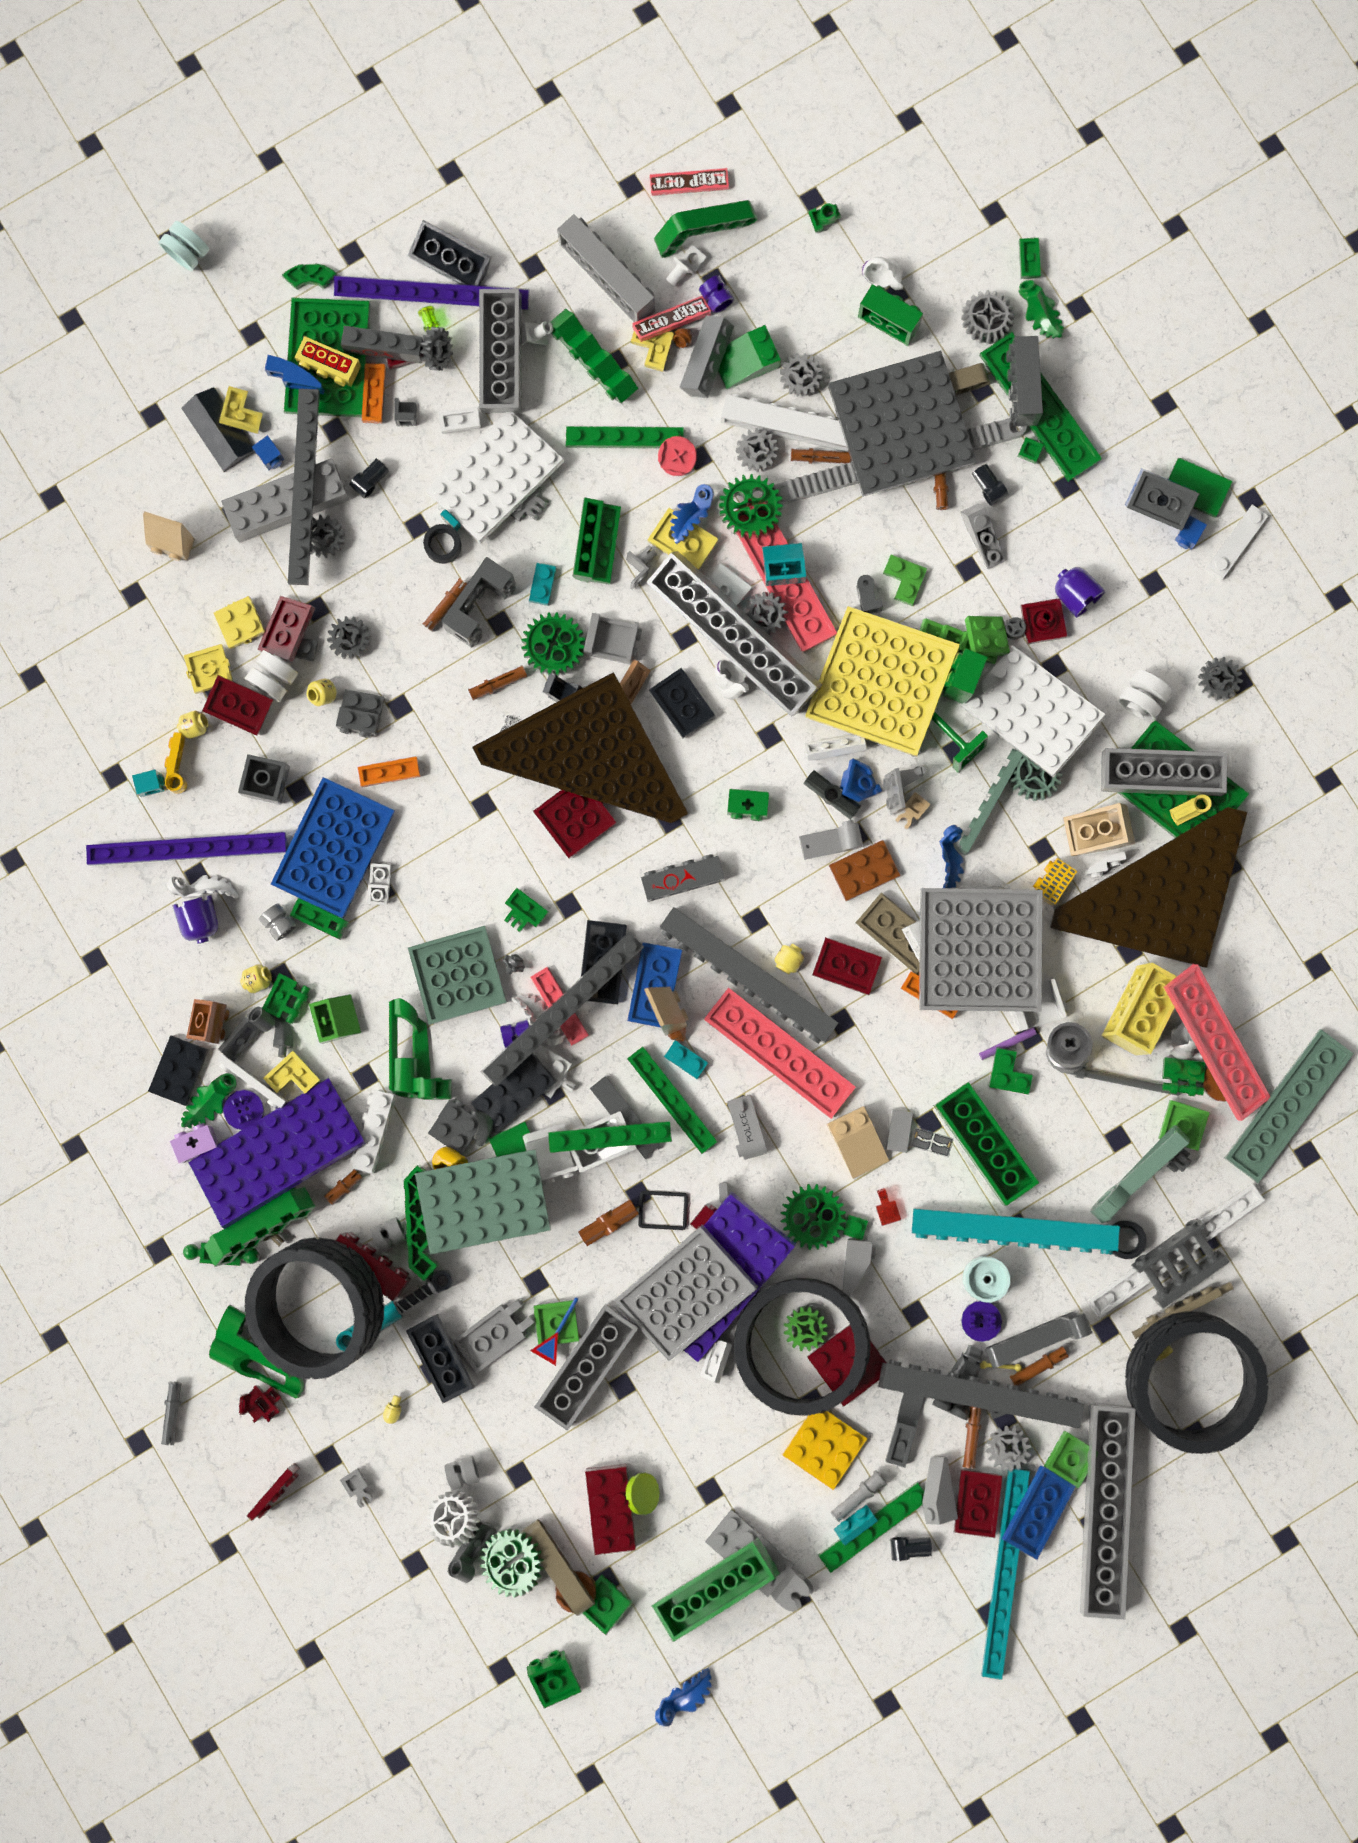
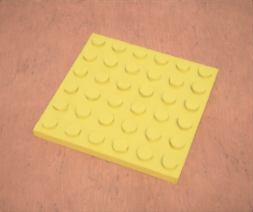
M847 606L819 678L822 686L813 695L805 717L918 757L960 644Z

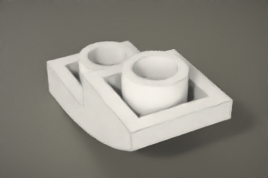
M1125 851L1110 855L1096 862L1084 872L1085 876L1091 875V878L1102 877L1103 873L1108 871L1107 864H1109V867L1120 866L1121 862L1126 860Z
M373 862L370 864L367 904L388 905L392 864Z

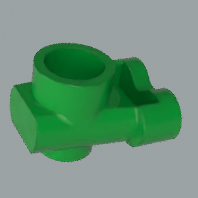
M826 203L821 209L817 210L814 208L808 211L815 233L824 230L823 227L841 218L837 204Z

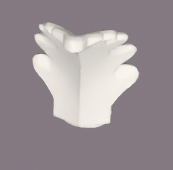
M204 875L192 885H186L182 878L173 876L167 883L169 891L176 896H181L184 900L191 897H199L204 893L214 894L215 892L225 893L227 896L235 899L239 898L236 889L232 888V883H226L227 880L225 878L218 881L217 875L212 876L210 879H208L207 875Z
M519 994L511 997L512 1001L518 1003V1006L523 1008V1013L530 1017L528 1019L529 1025L546 1010L543 1008L544 1002L542 1000L536 1002V996L529 998L528 994L524 996ZM557 1029L545 1041L549 1045L563 1043L565 1033Z

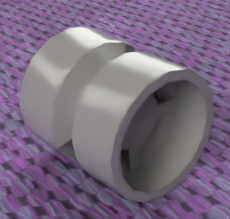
M279 903L267 909L259 917V921L265 928H271L269 932L276 941L286 937L297 926L292 918L289 916L285 917L286 911Z
M397 1217L386 1221L385 1226L380 1224L370 1229L372 1238L381 1253L392 1248V1244L398 1245L407 1241L406 1233Z
M473 1456L461 1459L460 1463L454 1461L444 1465L446 1478L452 1491L462 1488L464 1483L471 1485L480 1482L478 1468Z

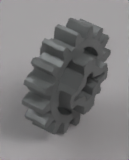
M431 327V330H426L427 335H423L424 341L420 344L423 346V350L420 351L423 354L422 361H426L425 367H429V370L443 371V368H447V362H451L450 356L453 355L451 348L454 346L450 344L452 337H448L449 331H445V328Z
M319 515L318 520L313 517L312 531L314 530V532H312L311 555L316 552L317 558L323 554L326 559L328 558V553L335 556V549L341 551L339 544L345 543L341 539V537L345 536V533L341 531L343 529L342 525H337V519L331 521L329 515L325 519H323L322 515ZM326 525H329V526L333 527L335 530H334V531H333V529H330V530H329V529L326 527ZM325 533L326 536H324V539L321 540L322 534ZM312 543H318L320 548L315 547Z
M763 592L762 597L760 594H755L756 600L749 599L751 606L745 607L749 610V613L746 614L768 635H770L771 631L777 633V627H784L781 622L787 621L784 614H787L788 611L783 610V607L787 604L780 603L782 597L778 596L775 598V593H770L768 596L767 592ZM765 600H770L775 605L770 606ZM765 610H769L770 612L767 614L768 617L763 616ZM763 621L768 627L761 626L758 622Z
M345 616L344 621L338 618L337 625L331 624L333 631L328 630V634L331 637L327 638V641L333 643L329 646L330 649L335 650L336 656L341 654L343 659H346L347 655H349L350 659L353 660L355 654L361 657L360 651L367 652L364 646L370 645V642L366 640L371 637L370 633H365L369 630L367 625L363 626L362 620L357 622L354 616L351 620ZM347 626H355V628L351 629L347 628ZM345 632H347L348 635L351 636V641L353 642V644H351L350 641L347 640V635ZM348 647V648H351L352 650H344V649H342V648Z
M1215 657L1212 662L1207 661L1205 663L1206 667L1203 666L1200 669L1203 673L1198 675V678L1202 679L1198 686H1204L1202 693L1208 692L1207 698L1215 696V701H1218L1222 696V699L1225 701L1228 699V695L1232 698L1235 695L1234 691L1238 692L1240 690L1238 684H1241L1243 680L1238 679V677L1242 675V672L1236 671L1239 667L1238 665L1232 666L1233 660L1227 663L1225 662V657H1222L1220 661ZM1217 667L1216 672L1209 673L1212 668ZM1219 675L1221 676V679L1224 680L1222 683L1220 682V679L1217 678ZM1232 685L1230 689L1223 691L1225 686Z

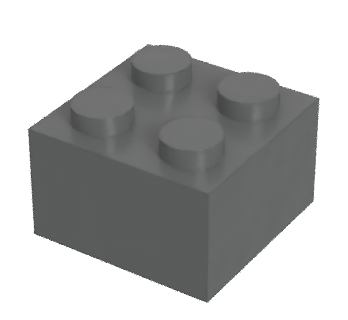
M247 754L238 793L243 797L281 805L290 766L285 762Z

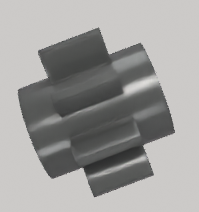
M1183 1148L1169 1161L1167 1167L1173 1172L1178 1170L1184 1172L1191 1163V1160L1188 1158L1190 1153Z

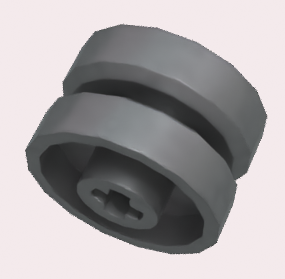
M1067 1022L1058 1025L1052 1030L1048 1038L1046 1048L1048 1062L1053 1068L1063 1073L1080 1071L1090 1059L1093 1046L1091 1034L1078 1023Z

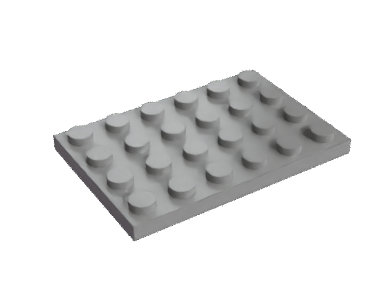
M701 1225L616 1297L614 1301L664 1357L670 1361L755 1291L758 1286L710 1232Z

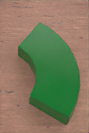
M317 263L299 264L284 272L282 277L296 290L309 284L318 285L325 289L337 273L331 268Z

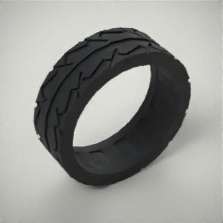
M313 1237L301 1239L268 1257L256 1268L248 1283L245 1294V1318L255 1345H258V1349L270 1363L278 1369L281 1368L283 1372L297 1378L322 1379L343 1371L373 1347L379 1337L384 1321V1298L374 1271H371V1267L360 1254L336 1240ZM301 1261L318 1265L330 1272L347 1292L353 1309L354 1328L350 1343L344 1352L328 1354L311 1350L298 1342L284 1325L278 1311L276 1289L279 1276L287 1263Z
M795 1278L779 1282L763 1290L747 1305L739 1318L735 1331L734 1357L745 1386L760 1402L773 1410L788 1415L809 1416L823 1413L839 1405L855 1390L865 1374L870 1358V1335L862 1312L846 1293L833 1284L818 1279ZM792 1292H807L819 1295L832 1302L849 1321L854 1334L855 1356L850 1374L835 1391L814 1399H796L774 1390L764 1381L752 1358L751 1337L756 1319L773 1299Z
M1195 1311L1171 1314L1152 1324L1134 1344L1135 1347L1130 1352L1125 1372L1128 1400L1131 1406L1135 1408V1414L1158 1439L1170 1447L1195 1454L1222 1451L1240 1442L1253 1430L1260 1420L1259 1417L1263 1414L1268 1398L1269 1385L1267 1384L1269 1380L1266 1365L1252 1341L1222 1318L1206 1312ZM1211 1333L1228 1338L1236 1347L1243 1367V1385L1234 1407L1224 1418L1203 1429L1181 1430L1160 1422L1151 1408L1148 1395L1149 1377L1158 1356L1167 1346L1179 1338L1190 1334Z

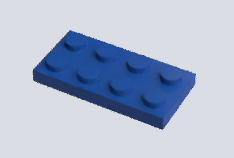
M643 942L644 948L640 954L627 1021L661 1028L644 989L670 987L672 992L675 990L682 950Z
M1040 1465L1002 1539L1033 1559L1038 1560L1076 1486Z

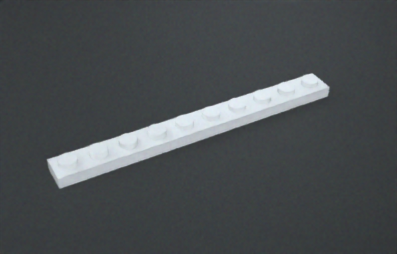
M1253 1184L1248 1185L1200 1220L1206 1225L1201 1230L1206 1241L1212 1239L1265 1201ZM1194 1236L1184 1242L1190 1253L1200 1247ZM1178 1248L1167 1254L1174 1265L1183 1259ZM1161 1260L1151 1265L1157 1277L1167 1271ZM1132 1268L1086 1301L1100 1318L1151 1281L1144 1271L1138 1273Z

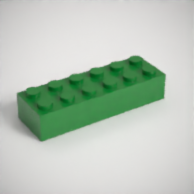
M969 1082L964 1083L933 1105L1003 1206L1009 1205L1039 1184V1181Z
M758 1537L655 1602L652 1608L671 1640L675 1642L774 1580L781 1573Z

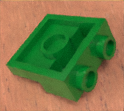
M554 1650L549 1653L547 1658L543 1660L534 1659L526 1667L528 1678L543 1708H547L582 1692L564 1650L561 1652Z

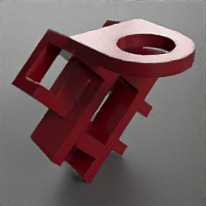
M255 1385L254 1389L248 1394L240 1396L239 1415L249 1413L254 1418L252 1420L254 1423L263 1416L269 1423L280 1412L276 1403L282 1397L273 1387L264 1392L259 1385Z

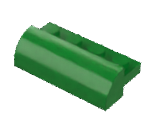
M584 497L572 574L573 578L587 583L591 581L610 584L621 506L605 504L604 501Z

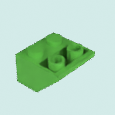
M351 994L309 1004L319 1043L325 1044L362 1033Z

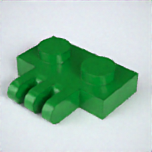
M516 887L505 902L512 910L504 921L508 923L513 917L514 921L510 925L513 928L520 922L521 925L517 928V931L520 933L528 922L537 928L549 912Z

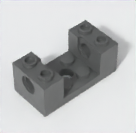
M486 556L441 621L445 631L470 647L474 644L477 645L483 636L481 634L482 629L479 628L480 625L477 621L468 616L474 608V602L483 596L485 587L503 599L511 596L516 589L513 574Z

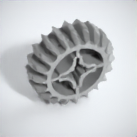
M989 290L986 291L985 295L980 291L978 292V297L973 294L971 300L966 301L965 305L967 307H963L962 312L964 314L961 316V320L964 321L962 324L963 328H967L966 334L973 333L972 340L977 336L979 337V343L983 339H986L987 344L990 343L991 339L996 343L998 337L1002 339L1005 337V334H1009L1010 327H1013L1014 324L1012 320L1015 315L1011 313L1013 312V306H1008L1010 301H1003L1004 294L997 297V291L993 295H990ZM985 305L983 310L972 313L978 306ZM992 305L998 308L1000 311L995 310L992 307ZM987 311L990 318L989 324L987 316H985ZM1003 321L998 328L991 330L992 324Z

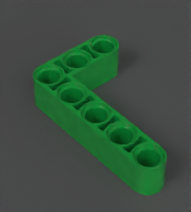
M750 200L681 211L668 219L654 237V241L661 258H667L675 254L688 237L746 227L755 223L758 218Z

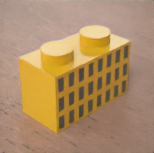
M1058 858L1054 862L1051 860L1044 868L1046 874L1043 878L1038 877L1033 885L1035 890H1043L1042 900L1051 906L1057 903L1077 873L1075 869Z

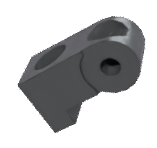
M862 575L858 578L856 585L861 610L869 614L881 612L883 604L881 599L876 600L873 590L874 579L870 575Z

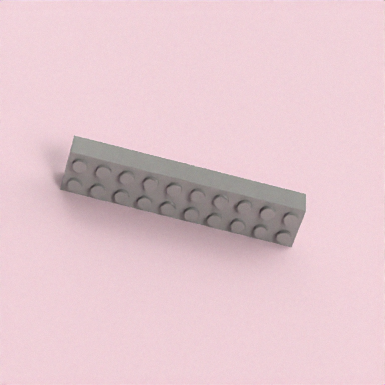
M679 551L671 552L646 582L791 717L798 714L822 686L813 675Z
M1090 1403L1088 1473L1086 1475L1080 1613L1083 1617L1125 1620L1135 1427V1408L1131 1406Z

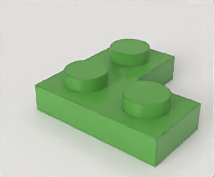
M890 554L883 574L901 581L894 599L913 606L927 568Z

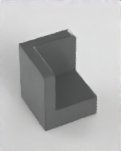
M395 398L394 420L397 426L417 425V405L415 402H400L399 398Z

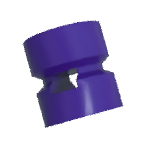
M718 275L705 281L699 288V292L704 300H709L708 306L714 314L722 312L734 301L733 295L729 289H724L725 283Z
M528 1019L517 1022L515 1026L512 1024L500 1026L505 1048L516 1038L514 1035L517 1034L519 1036L529 1026Z

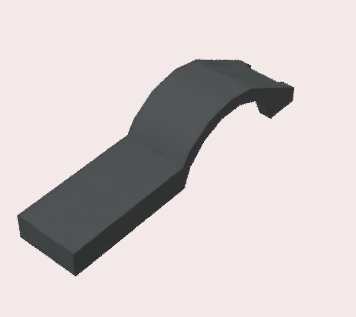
M606 1076L590 1088L610 1115L621 1111L626 1125L643 1124ZM659 1143L635 1145L645 1160L649 1158L648 1154L656 1147L658 1150L661 1148Z
M903 1393L885 1462L906 1467L917 1429L920 1409L924 1400L923 1396Z

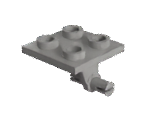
M924 766L901 771L899 768H895L884 776L883 787L887 790L888 796L886 806L890 810L891 815L905 808L902 788L922 778L926 772Z

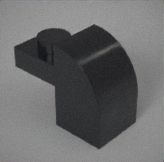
M549 673L543 693L547 694L549 699L558 702L583 687L566 682L560 677Z

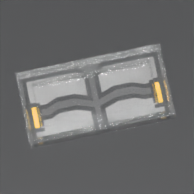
M915 1127L910 1147L949 1158L954 1138Z

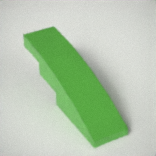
M927 618L923 619L919 631L960 644L959 653H962L965 648L971 650L967 631L963 632L947 624L941 625ZM986 656L988 657L986 662L996 664L998 656Z

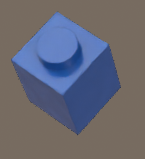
M268 435L251 446L268 471L278 468L282 461L285 460Z
M1190 515L1183 530H1180L1176 536L1175 541L1178 542L1180 547L1192 550L1207 524Z

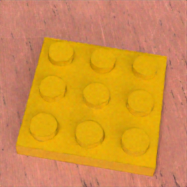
M829 1411L806 1417L782 1455L834 1490L866 1442L867 1437Z

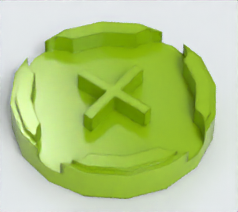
M637 1473L636 1476H632L627 1485L626 1499L630 1503L628 1506L635 1514L647 1515L652 1513L659 1502V1485L651 1474Z

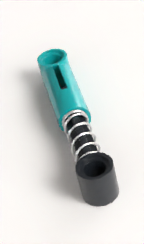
M448 1270L438 1271L429 1278L425 1285L419 1286L414 1292L411 1291V1294L406 1297L403 1296V1299L398 1302L390 1301L385 1304L384 1321L381 1331L403 1318V1312H408V1309L416 1307V1304L419 1302H424V1299L427 1297H432V1294L441 1293L449 1289L454 1283L453 1274ZM440 1275H445L448 1278L446 1286H441L438 1283ZM354 1324L340 1332L336 1338V1345L342 1351H345L347 1345L343 1343L344 1335L352 1337Z

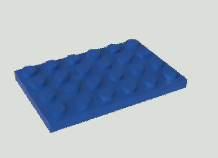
M322 777L271 885L340 918H344L395 810Z

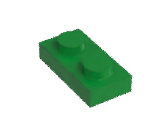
M1019 238L1020 279L1040 278L1039 238Z

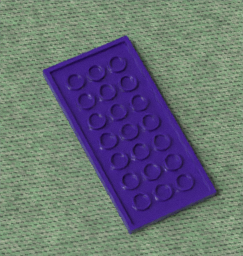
M328 1078L311 1088L306 1094L303 1093L289 1101L283 1108L279 1107L219 1143L216 1148L199 1155L188 1163L221 1227L226 1229L365 1145L366 1142L334 1085Z
M733 1192L728 1195L704 1227L758 1287L683 1349L697 1362L701 1360L796 1246L794 1241Z

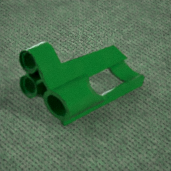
M396 998L389 1001V1090L393 1094L404 1098L423 1100L452 1099V1079L431 1078L427 1023L418 1017L415 1008L404 999ZM398 1017L405 1019L413 1026V1058H398Z
M229 1305L217 1327L215 1339L209 1350V1358L243 1376L258 1379L295 1399L299 1398L304 1390L303 1379L287 1374L281 1368L278 1369L264 1357L257 1345L242 1337V1328L246 1322V1312ZM251 1359L285 1376V1384L282 1385L247 1367Z

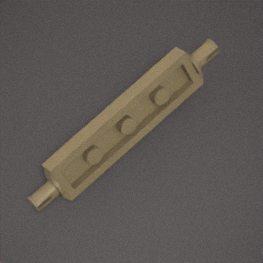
M1230 1282L1221 1287H1205L1200 1290L1201 1294L1196 1297L1190 1295L1182 1300V1304L1178 1306L1175 1304L1170 1305L1164 1309V1313L1160 1315L1156 1313L1147 1317V1322L1143 1323L1141 1328L1132 1331V1334L1137 1339L1158 1320L1171 1314L1193 1311L1220 1296L1222 1297L1223 1294L1234 1290Z

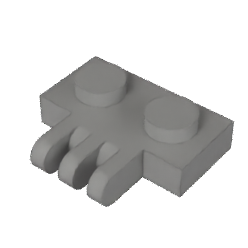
M538 487L510 516L519 522L525 514L537 520L538 516L533 511L539 514L543 511L537 505L539 504L544 508L547 506L546 502L537 497L542 490L541 487Z

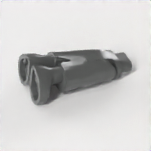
M968 1345L966 1352H962V1356L950 1372L961 1374L960 1379L968 1380V1376L978 1378L979 1363H982L980 1358L983 1351ZM937 1399L932 1403L933 1406L967 1421L969 1418V1414L962 1404L953 1403L951 1406V1402Z

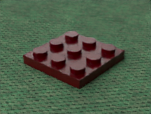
M560 790L533 810V813L568 859L572 858L617 824L600 801Z
M850 1324L806 1356L832 1392L844 1383L850 1374L854 1362L855 1341ZM871 1340L870 1358L865 1374L855 1390L841 1402L843 1407L878 1382L882 1363H887Z

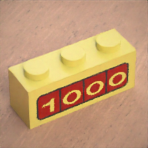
M305 336L295 355L299 367L306 371L310 369L316 371L317 375L325 379L330 377L341 386H345V384L352 386L361 367L358 359Z

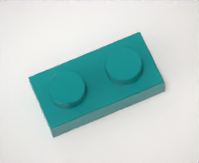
M536 563L529 596L530 603L549 606L556 566Z
M676 1040L664 1055L666 1059L695 1079H698L708 1062Z
M865 1505L835 1527L834 1531L842 1543L846 1545L878 1520L870 1508Z

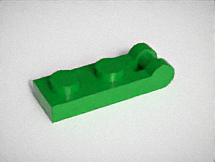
M300 898L297 899L289 915L339 940L343 936L341 933L344 927L347 928L349 924L348 921ZM332 921L338 923L335 930L329 928Z

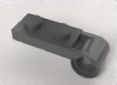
M255 1007L218 1048L219 1051L235 1062L261 1031L268 1032L275 1024V1018L261 1007Z
M482 1520L476 1523V1527L479 1530L473 1531L475 1537L469 1538V1543L462 1544L448 1566L449 1576L464 1583H468L474 1578L475 1568L473 1563L481 1553L482 1548L485 1547V1542L491 1538L496 1530L491 1524Z

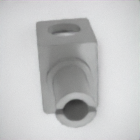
M649 545L638 556H635L631 551L627 553L626 560L640 572L632 580L631 590L647 576L649 568L646 564L657 555L654 549L650 550L652 547Z

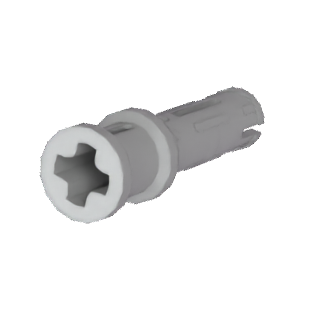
M876 1470L873 1471V1475L869 1479L860 1483V1488L830 1513L840 1522L841 1519L867 1497L872 1498L881 1486H886V1481Z

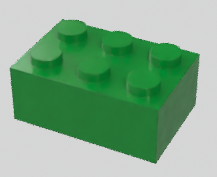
M874 284L870 286L862 299L858 312L859 319L906 346L910 344L919 329L923 313L917 306L908 305L901 297L893 296L887 293L884 287L880 285L875 286Z
M966 648L962 653L958 652L944 684L942 696L961 704L966 703L974 694L988 657Z

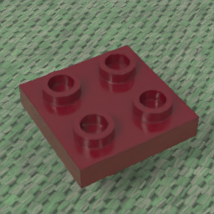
M1059 598L1022 604L1020 606L1022 619L1026 625L1025 636L1027 645L1067 638L1063 610Z

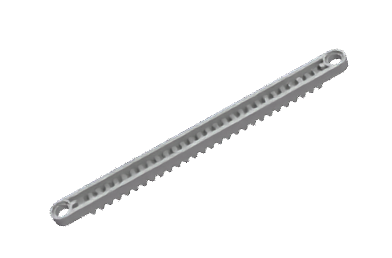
M1008 418L997 422L993 421L990 424L986 423L983 426L979 425L976 428H970L967 430L972 449L975 451L1020 438L1024 435L1027 426H1021L1022 430L1020 432H1014L1011 429L1013 420ZM849 462L838 467L827 468L824 471L820 470L817 473H811L810 475L796 477L795 479L775 484L773 490L779 489L777 497H782V501L778 504L784 505L858 484L853 464Z

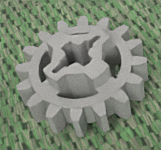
M797 353L795 359L788 357L789 363L784 362V369L780 370V374L783 375L780 377V382H785L783 388H790V395L796 392V397H799L800 393L807 397L808 391L813 394L814 387L819 388V382L822 381V376L820 375L822 368H817L819 361L813 363V356L807 359L806 353L803 354V357H799ZM800 373H804L803 378L799 377Z
M756 428L755 433H752L749 429L747 436L741 435L743 441H737L739 447L736 448V453L739 454L737 460H743L742 467L748 465V471L755 468L756 472H759L760 467L766 471L767 464L771 467L773 466L772 460H777V455L774 453H777L779 448L774 447L777 445V440H771L773 437L772 433L767 436L765 429L762 433H759L758 428ZM764 442H767V444L770 447V450L765 446ZM757 447L760 448V450L757 453L754 452V450H756ZM744 450L749 454L750 459L746 457Z
M1005 1426L1003 1432L1000 1428H997V1435L994 1433L990 1435L993 1441L988 1440L986 1443L991 1446V1448L986 1449V1453H991L988 1460H995L994 1467L1001 1465V1471L1008 1467L1009 1472H1012L1014 1466L1017 1470H1020V1463L1023 1465L1027 1463L1024 1457L1029 1458L1031 1455L1026 1452V1450L1031 1449V1445H1026L1029 1438H1022L1023 1431L1016 1433V1427L1009 1431L1008 1426ZM1002 1436H1012L1013 1438L1004 1439ZM1019 1442H1020L1021 1447H1022V1454H1021V1452L1018 1450V1445H1017V1444H1018ZM995 1444L999 1448L1000 1454L998 1456L995 1452ZM1011 1445V1451L1006 1453L1004 1450L1007 1446ZM1013 1459L1015 1462L1008 1463L1004 1462V1460Z

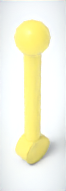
M986 1361L979 1363L981 1369L992 1368L991 1363ZM1021 1364L1003 1365L997 1367L1003 1369H1015V1371L1017 1372L1022 1370Z

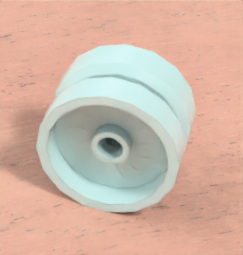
M175 221L169 228L171 235L164 234L158 244L172 259L192 272L198 264L196 257L203 258L210 249L191 229L181 222Z
M980 1256L972 1259L966 1265L963 1271L962 1282L965 1290L973 1298L981 1302H994L1000 1300L1007 1293L1010 1286V1275L1008 1269L1001 1261L993 1257ZM990 1276V1280H987V1283H985L983 1278Z

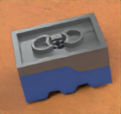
M1141 468L1125 506L1182 531L1199 493Z

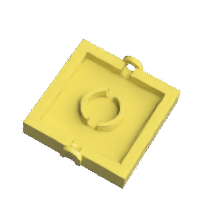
M249 596L214 612V616L229 649H233L243 643L249 644L252 642V639L265 632L260 617Z
M222 644L183 655L188 670L186 674L188 679L191 680L195 694L211 690L217 675L233 681L229 668V659L226 658Z

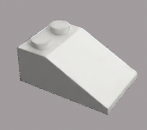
M620 1111L580 1129L624 1126L626 1123ZM635 1145L577 1150L571 1151V1154L579 1172L582 1173L637 1148Z

